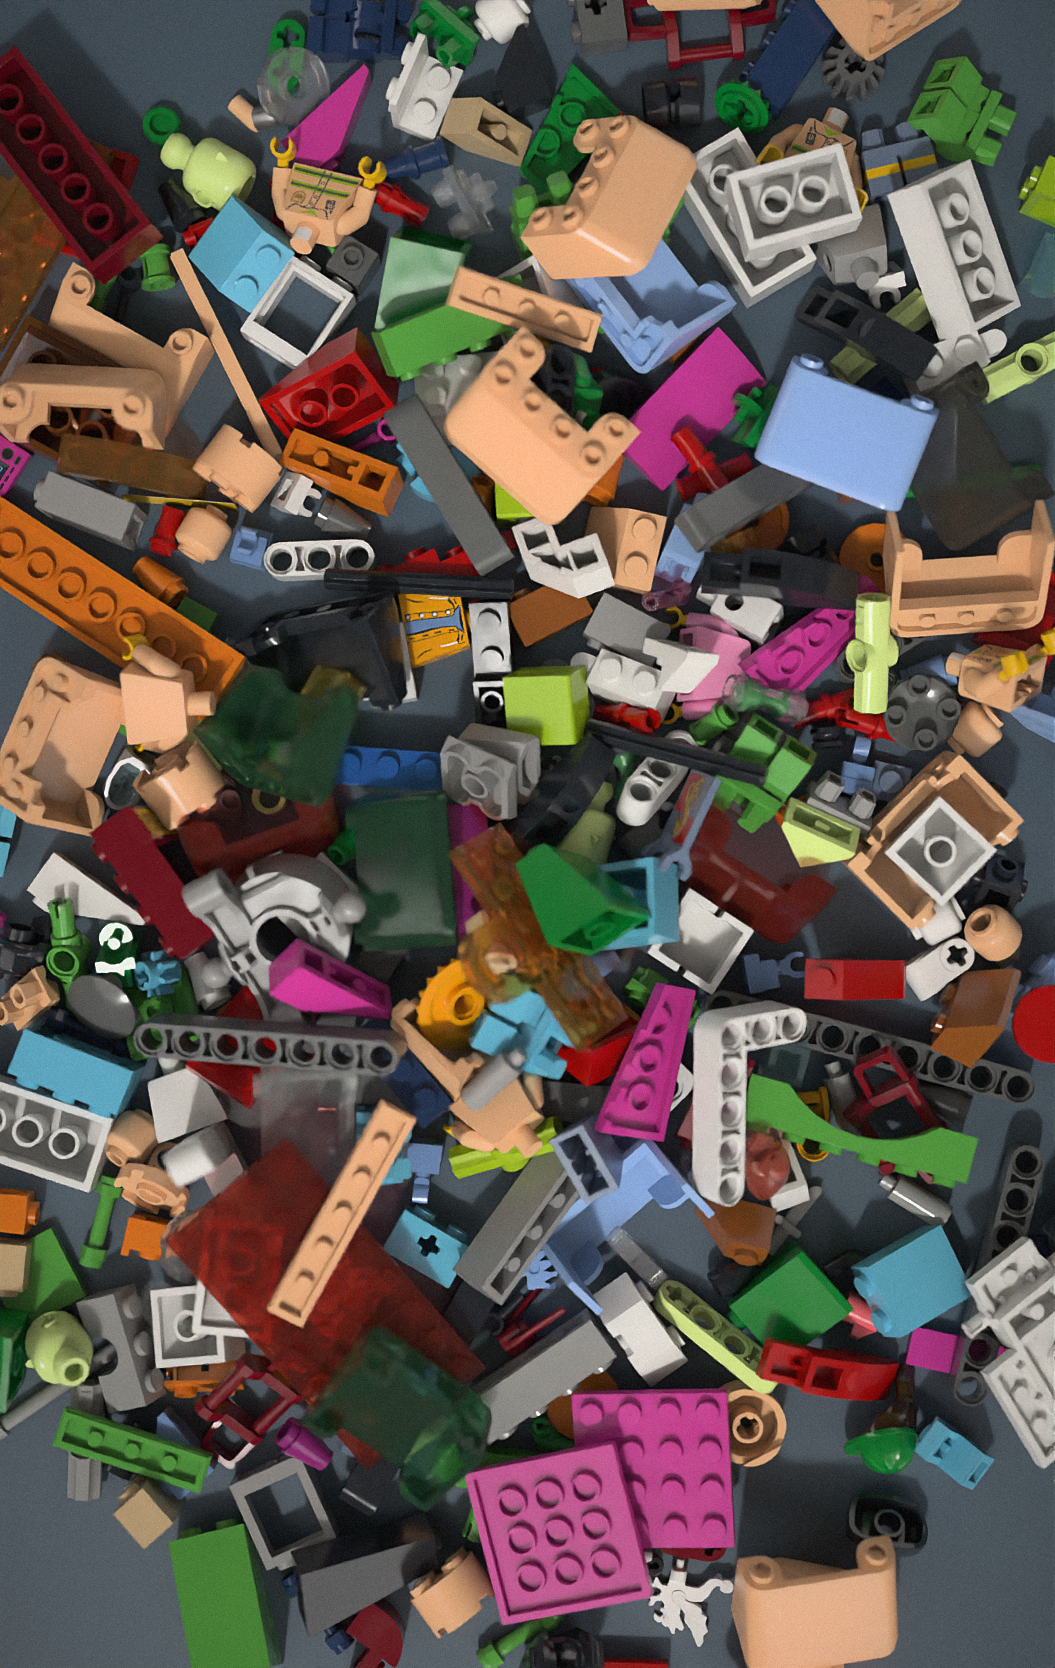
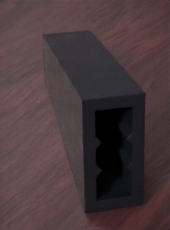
M424 1513L291 1551L298 1609L308 1637L317 1635L438 1568L437 1550L442 1549L441 1538L437 1527H430Z

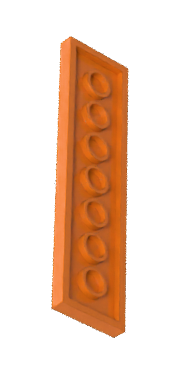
M0 496V587L123 669L130 663L136 662L134 659L124 660L122 658V652L130 650L129 644L123 641V637L142 634L146 637L151 649L178 664L181 670L192 672L195 692H214L217 708L243 668L246 660L245 656ZM197 715V718L205 723L211 717V715Z

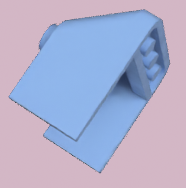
M611 1134L624 1159L619 1189L587 1204L584 1203L579 1195L542 1247V1251L565 1284L597 1315L603 1309L587 1288L601 1273L604 1264L603 1257L596 1247L654 1198L661 1207L672 1209L678 1207L690 1197L708 1218L715 1214L654 1140Z

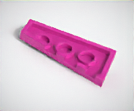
M864 575L858 579L857 598L859 594L882 593L867 576ZM817 608L737 665L765 694L772 696L782 693L787 694L790 705L836 659L849 642L855 639L856 611Z
M659 982L656 983L593 1130L601 1133L664 1142L696 990Z

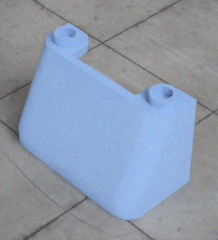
M662 238L648 264L635 274L565 279L589 311L602 315L600 327L629 365L639 373H647L663 363L729 314L737 304L727 288L716 281H708L699 287Z
M802 354L799 357L794 355L754 454L755 458L770 467L876 507L890 511H899L940 409L933 407L934 402L920 395H912L911 399H902L901 402H897L828 376V370L823 367L824 361L816 356Z

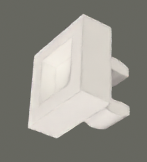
M894 261L887 262V272L879 276L878 283L874 287L864 290L868 294L869 301L876 309L881 308L879 297L886 291H890V298L894 303L900 302L901 294L898 288L906 286L904 271Z
M287 471L270 505L285 513L311 517L313 513L305 509L303 502L308 495L316 499H320L322 495L318 490L311 488L314 481L302 474Z

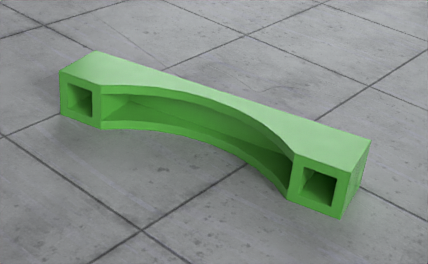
M750 1073L746 1083V1129L766 1134L768 1127L783 1131L781 1139L804 1145L805 1138L819 1141V1150L840 1156L843 1149L857 1152V1161L878 1167L880 1160L895 1163V1172L913 1177L917 1176L918 1170L933 1174L931 1182L954 1188L956 1181L967 1184L979 1138L936 1126L918 1134L900 1138L874 1139L857 1136L837 1129L818 1117L800 1100L790 1084Z

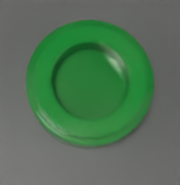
M154 107L143 118V132L148 141L154 146L163 148L171 134L182 133V125L177 114L168 107Z

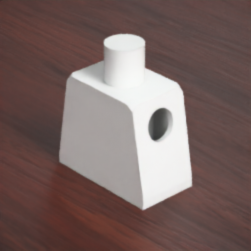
M701 586L696 594L698 600L711 606V615L722 619L738 631L739 637L750 641L751 644L758 648L774 639L775 631L785 620L782 605L769 598L701 593ZM734 604L742 605V607L736 611L729 610V608Z
M158 1058L164 1075L148 1082L158 1143L228 1119L232 1115L220 1090L188 1071L183 1060Z

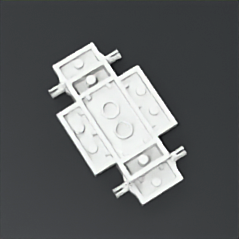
M1022 1236L965 1281L966 1286L976 1301L978 1313L965 1324H962V1328L973 1339L984 1328L990 1326L1000 1343L1009 1347V1349L980 1372L1035 1464L1046 1468L1055 1460V1252L1045 1259L1039 1254L1032 1240Z

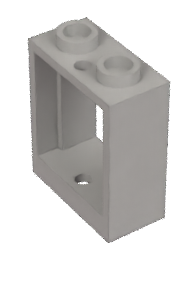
M48 471L46 479H40L34 492V500L37 501L35 507L50 519L135 551L148 518L136 504Z
M282 1454L233 1477L229 1487L267 1571L278 1566L279 1570L291 1567V1551L338 1538L340 1527L312 1466L287 1454ZM297 1473L322 1530L274 1551L249 1494Z

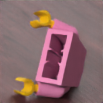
M674 606L668 607L665 613L678 615L679 620L674 625L664 624L672 627L671 633L680 631L679 642L720 656L718 664L690 693L677 692L676 702H683L682 706H677L672 702L670 707L674 709V717L671 720H663L662 723L672 724L680 717H683L686 721L701 719L712 711V706L716 703L723 704L728 702L734 706L737 687L743 682L753 681L737 665L751 655L750 641L739 638L736 629L714 615L694 612L683 615L679 608Z

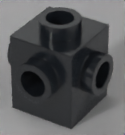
M994 853L969 879V885L974 886L971 907L978 909L988 904L998 905L1011 914L1017 901H1022L1027 890L1028 880L1023 879L1025 863Z

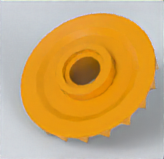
M466 954L463 955L461 960L451 958L447 967L438 966V974L434 978H427L428 987L426 990L419 991L421 1002L415 1006L419 1014L415 1021L420 1026L422 1035L430 1043L443 1049H458L470 1045L467 1036L483 1008L485 1007L490 1010L486 1001L500 974H489L486 970L474 967L471 956Z

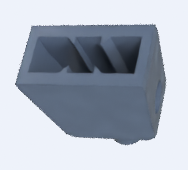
M597 1112L563 1128L549 1140L585 1204L619 1189L624 1160L611 1134L593 1130L599 1116Z

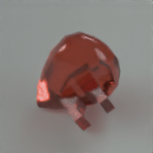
M764 1132L753 1134L745 1144L744 1165L747 1189L757 1199L768 1200L781 1190L788 1179L791 1160L785 1147L773 1136Z

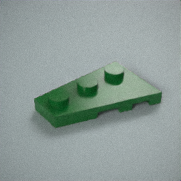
M573 63L541 129H539L519 168V175L529 185H532L539 195L549 192L546 181L549 175L562 170L565 171L569 178L592 155V153L579 152L573 143L576 130L582 121L615 117L620 112Z

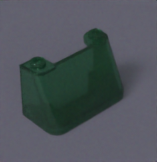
M250 665L216 704L215 714L207 715L193 733L222 768L240 784L320 808L332 794L359 711V706L356 703L358 698L344 684H328L322 692L326 700L292 692L285 685V677L275 668L268 667L266 669Z
M445 789L352 798V806H345L347 829H354L358 891L366 904V913L361 918V921L354 922L355 945H363L364 952L456 946Z
M374 1326L359 1340L305 1410L301 1424L310 1429L313 1434L327 1439L334 1437L341 1428L347 1430L400 1468L398 1484L402 1496L424 1512H427L484 1460L492 1424V1413L487 1403L480 1396L386 1328Z

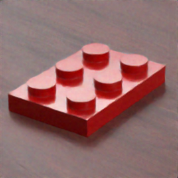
M248 985L241 987L220 1016L264 1020L259 1003ZM225 1035L227 1042L231 1046L239 1047L238 1041L233 1035ZM263 1037L266 1047L271 1050H277L274 1040L269 1037ZM188 1060L185 1064L188 1071L249 1110L279 1070V1067Z

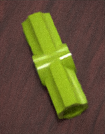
M557 1115L544 1118L543 1122L533 1130L543 1142V1145L538 1152L528 1158H525L516 1146L503 1154L497 1149L483 1152L463 1146L462 1144L454 1145L449 1148V1161L453 1173L460 1179L498 1167H502L508 1172L518 1171L528 1163L530 1158L554 1151L549 1140L563 1129L562 1121Z

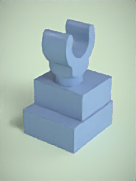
M240 525L238 531H236L230 561L234 564L265 572L264 553L272 545L274 534Z
M856 736V739H853L849 762L843 761L838 769L837 775L845 780V787L840 794L849 799L853 797L858 787H863L871 792L873 788L872 782L875 768L865 766L872 739L862 736Z
M792 951L787 953L783 959L777 961L772 958L759 960L758 953L738 955L745 993L752 994L780 987L779 975H788L793 978L805 976V971L794 972L790 967L791 960L795 957H802L803 953Z
M411 1136L409 1139L407 1158L411 1162V1172H415L412 1202L427 1204L430 1175H439L444 1139Z

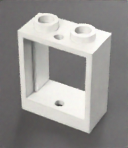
M292 256L240 329L244 339L292 370H295L321 347L332 341L356 306L355 297L351 293L353 288L336 276L330 280L319 273L321 267L306 256H302L300 260ZM296 276L339 303L336 311L307 355L264 328L265 323Z

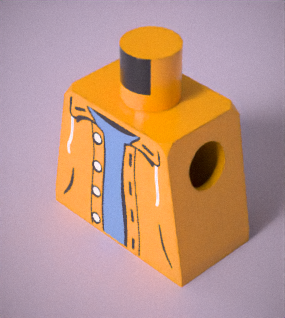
M398 594L408 652L413 669L470 649L467 633L471 631L469 608L463 609L461 597Z

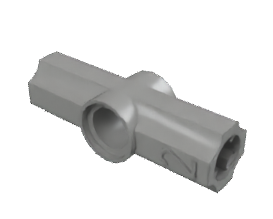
M86 1378L79 1385L71 1386V1407L105 1418L106 1402L99 1378ZM68 1451L67 1497L75 1501L100 1499L102 1496L103 1462Z

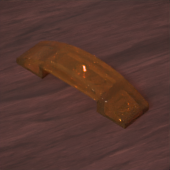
M65 433L61 435L56 473L92 481L100 479L166 494L167 498L204 501L207 481L192 469L196 463L194 461L161 451L106 439Z

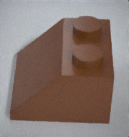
M1015 968L964 971L954 984L949 982L939 999V1002L944 1004L943 1008L937 1012L930 1027V1031L934 1032L930 1048L972 1068L1005 1029L1022 972Z

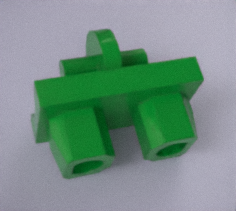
M422 0L420 12L412 21L409 31L415 40L418 33L426 35L427 41L433 37L439 43L435 54L447 69L459 62L465 67L471 64L475 58L473 56L474 50L480 41V37L476 34L477 29L470 23L473 10L464 5L456 11L450 4L444 6L439 0Z
M768 384L763 392L753 387L747 396L741 393L734 395L732 402L739 409L732 419L741 425L730 441L738 447H750L756 451L782 384H779L778 387Z
M122 921L108 922L103 926L99 935L101 949L95 962L97 974L112 973L121 980L122 988L131 987L134 984V968L137 966L144 946L142 934L134 936L131 927Z

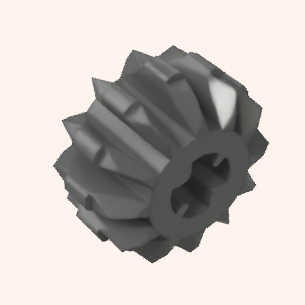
M844 38L839 40L838 48L830 46L827 49L826 56L828 59L822 61L820 70L826 73L822 80L823 86H834L831 92L832 99L843 93L845 94L844 100L846 104L851 103L854 95H856L859 101L864 102L867 100L868 92L874 94L878 92L880 88L878 80L883 79L886 74V70L879 66L883 63V54L874 60L867 61L855 54ZM853 66L859 69V71H854L853 74L847 71V69H852Z

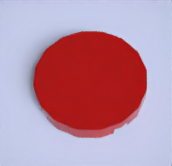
M1043 985L1032 988L1020 997L1011 1019V1029L1015 1042L1025 1054L1040 1062L1055 1064V985Z

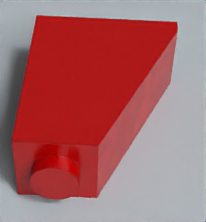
M838 957L806 959L805 998L832 1000L906 999V960Z

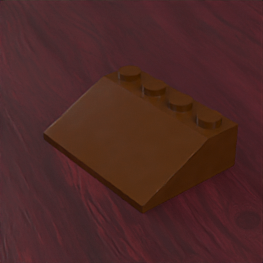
M27 314L0 362V386L18 367L28 363L126 367ZM51 406L50 425L41 424L35 427L30 433L29 443H14L114 496L132 464L142 438L135 430L125 429L118 424L113 416V409Z

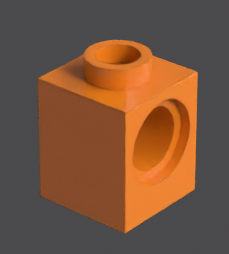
M0 1188V1232L25 1234L32 1229V1225H37L40 1214V1202H35L36 1191Z

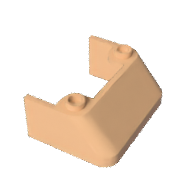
M1035 500L1031 530L1014 531L1005 535L998 544L997 555L922 560V550L916 541L906 538L901 539L895 511L888 510L883 547L885 594L891 596V632L899 637H919L1021 630L1038 624L1044 615L1055 550V538L1044 500Z

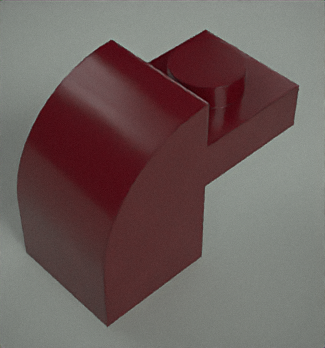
M382 1598L354 1613L348 1619L346 1632L366 1646L350 1668H384L385 1663L382 1659L393 1668H396L400 1661L405 1636L403 1620L397 1609L386 1599Z

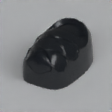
M859 1493L852 1498L846 1515V1537L860 1544L868 1538L889 1535L896 1557L915 1556L925 1547L928 1537V1526L917 1502L904 1497L882 1493Z

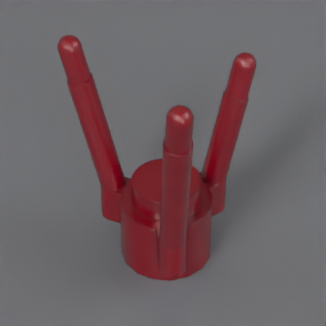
M543 1288L531 1290L517 1308L503 1321L504 1328L497 1335V1338L511 1358L516 1357L546 1335L537 1338L535 1333L566 1312V1308L561 1306L531 1326L525 1319L518 1322L519 1317L536 1299Z

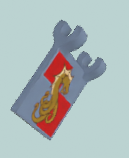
M692 769L661 836L644 846L640 859L649 858L654 853L661 852L662 855L657 862V868L667 873L670 864L678 861L679 870L675 877L686 881L692 870L689 858L690 847L722 780Z

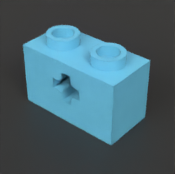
M416 1204L415 1208L406 1205L384 1243L382 1250L449 1288L457 1274L452 1269L472 1243L467 1240L469 1234L454 1224L449 1223L446 1228L434 1221L436 1215L419 1204ZM430 1235H434L436 1237L435 1244L439 1248L431 1247L429 1251L422 1248L424 1241L420 1237L428 1239Z

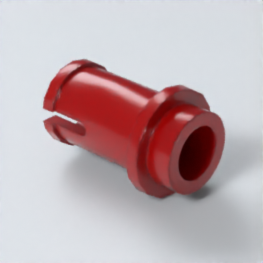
M163 506L154 537H150L148 541L151 543L149 550L171 557L173 551L178 549V546L175 545L177 540L175 533L186 513L169 506Z

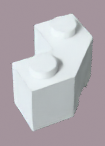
M537 518L512 527L531 580L576 598H582L615 585L597 533L560 546L553 526L544 524Z
M625 1272L593 1295L603 1309L599 1314L602 1322L613 1338L616 1337L627 1353L629 1361L650 1387L688 1361L680 1348L686 1344L673 1324L667 1328L658 1318L649 1304L654 1300V1297L642 1280L635 1283Z

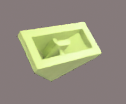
M792 797L787 802L781 826L800 868L852 859L856 853L861 830L859 827Z

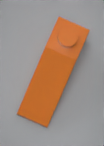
M294 428L279 459V463L295 473L302 474L314 481V483L357 506L386 517L390 516L404 486L398 467Z

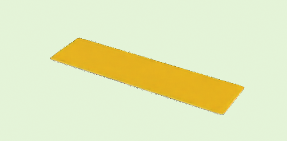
M121 494L124 500L128 502L206 508L209 504L222 510L238 511L234 503Z

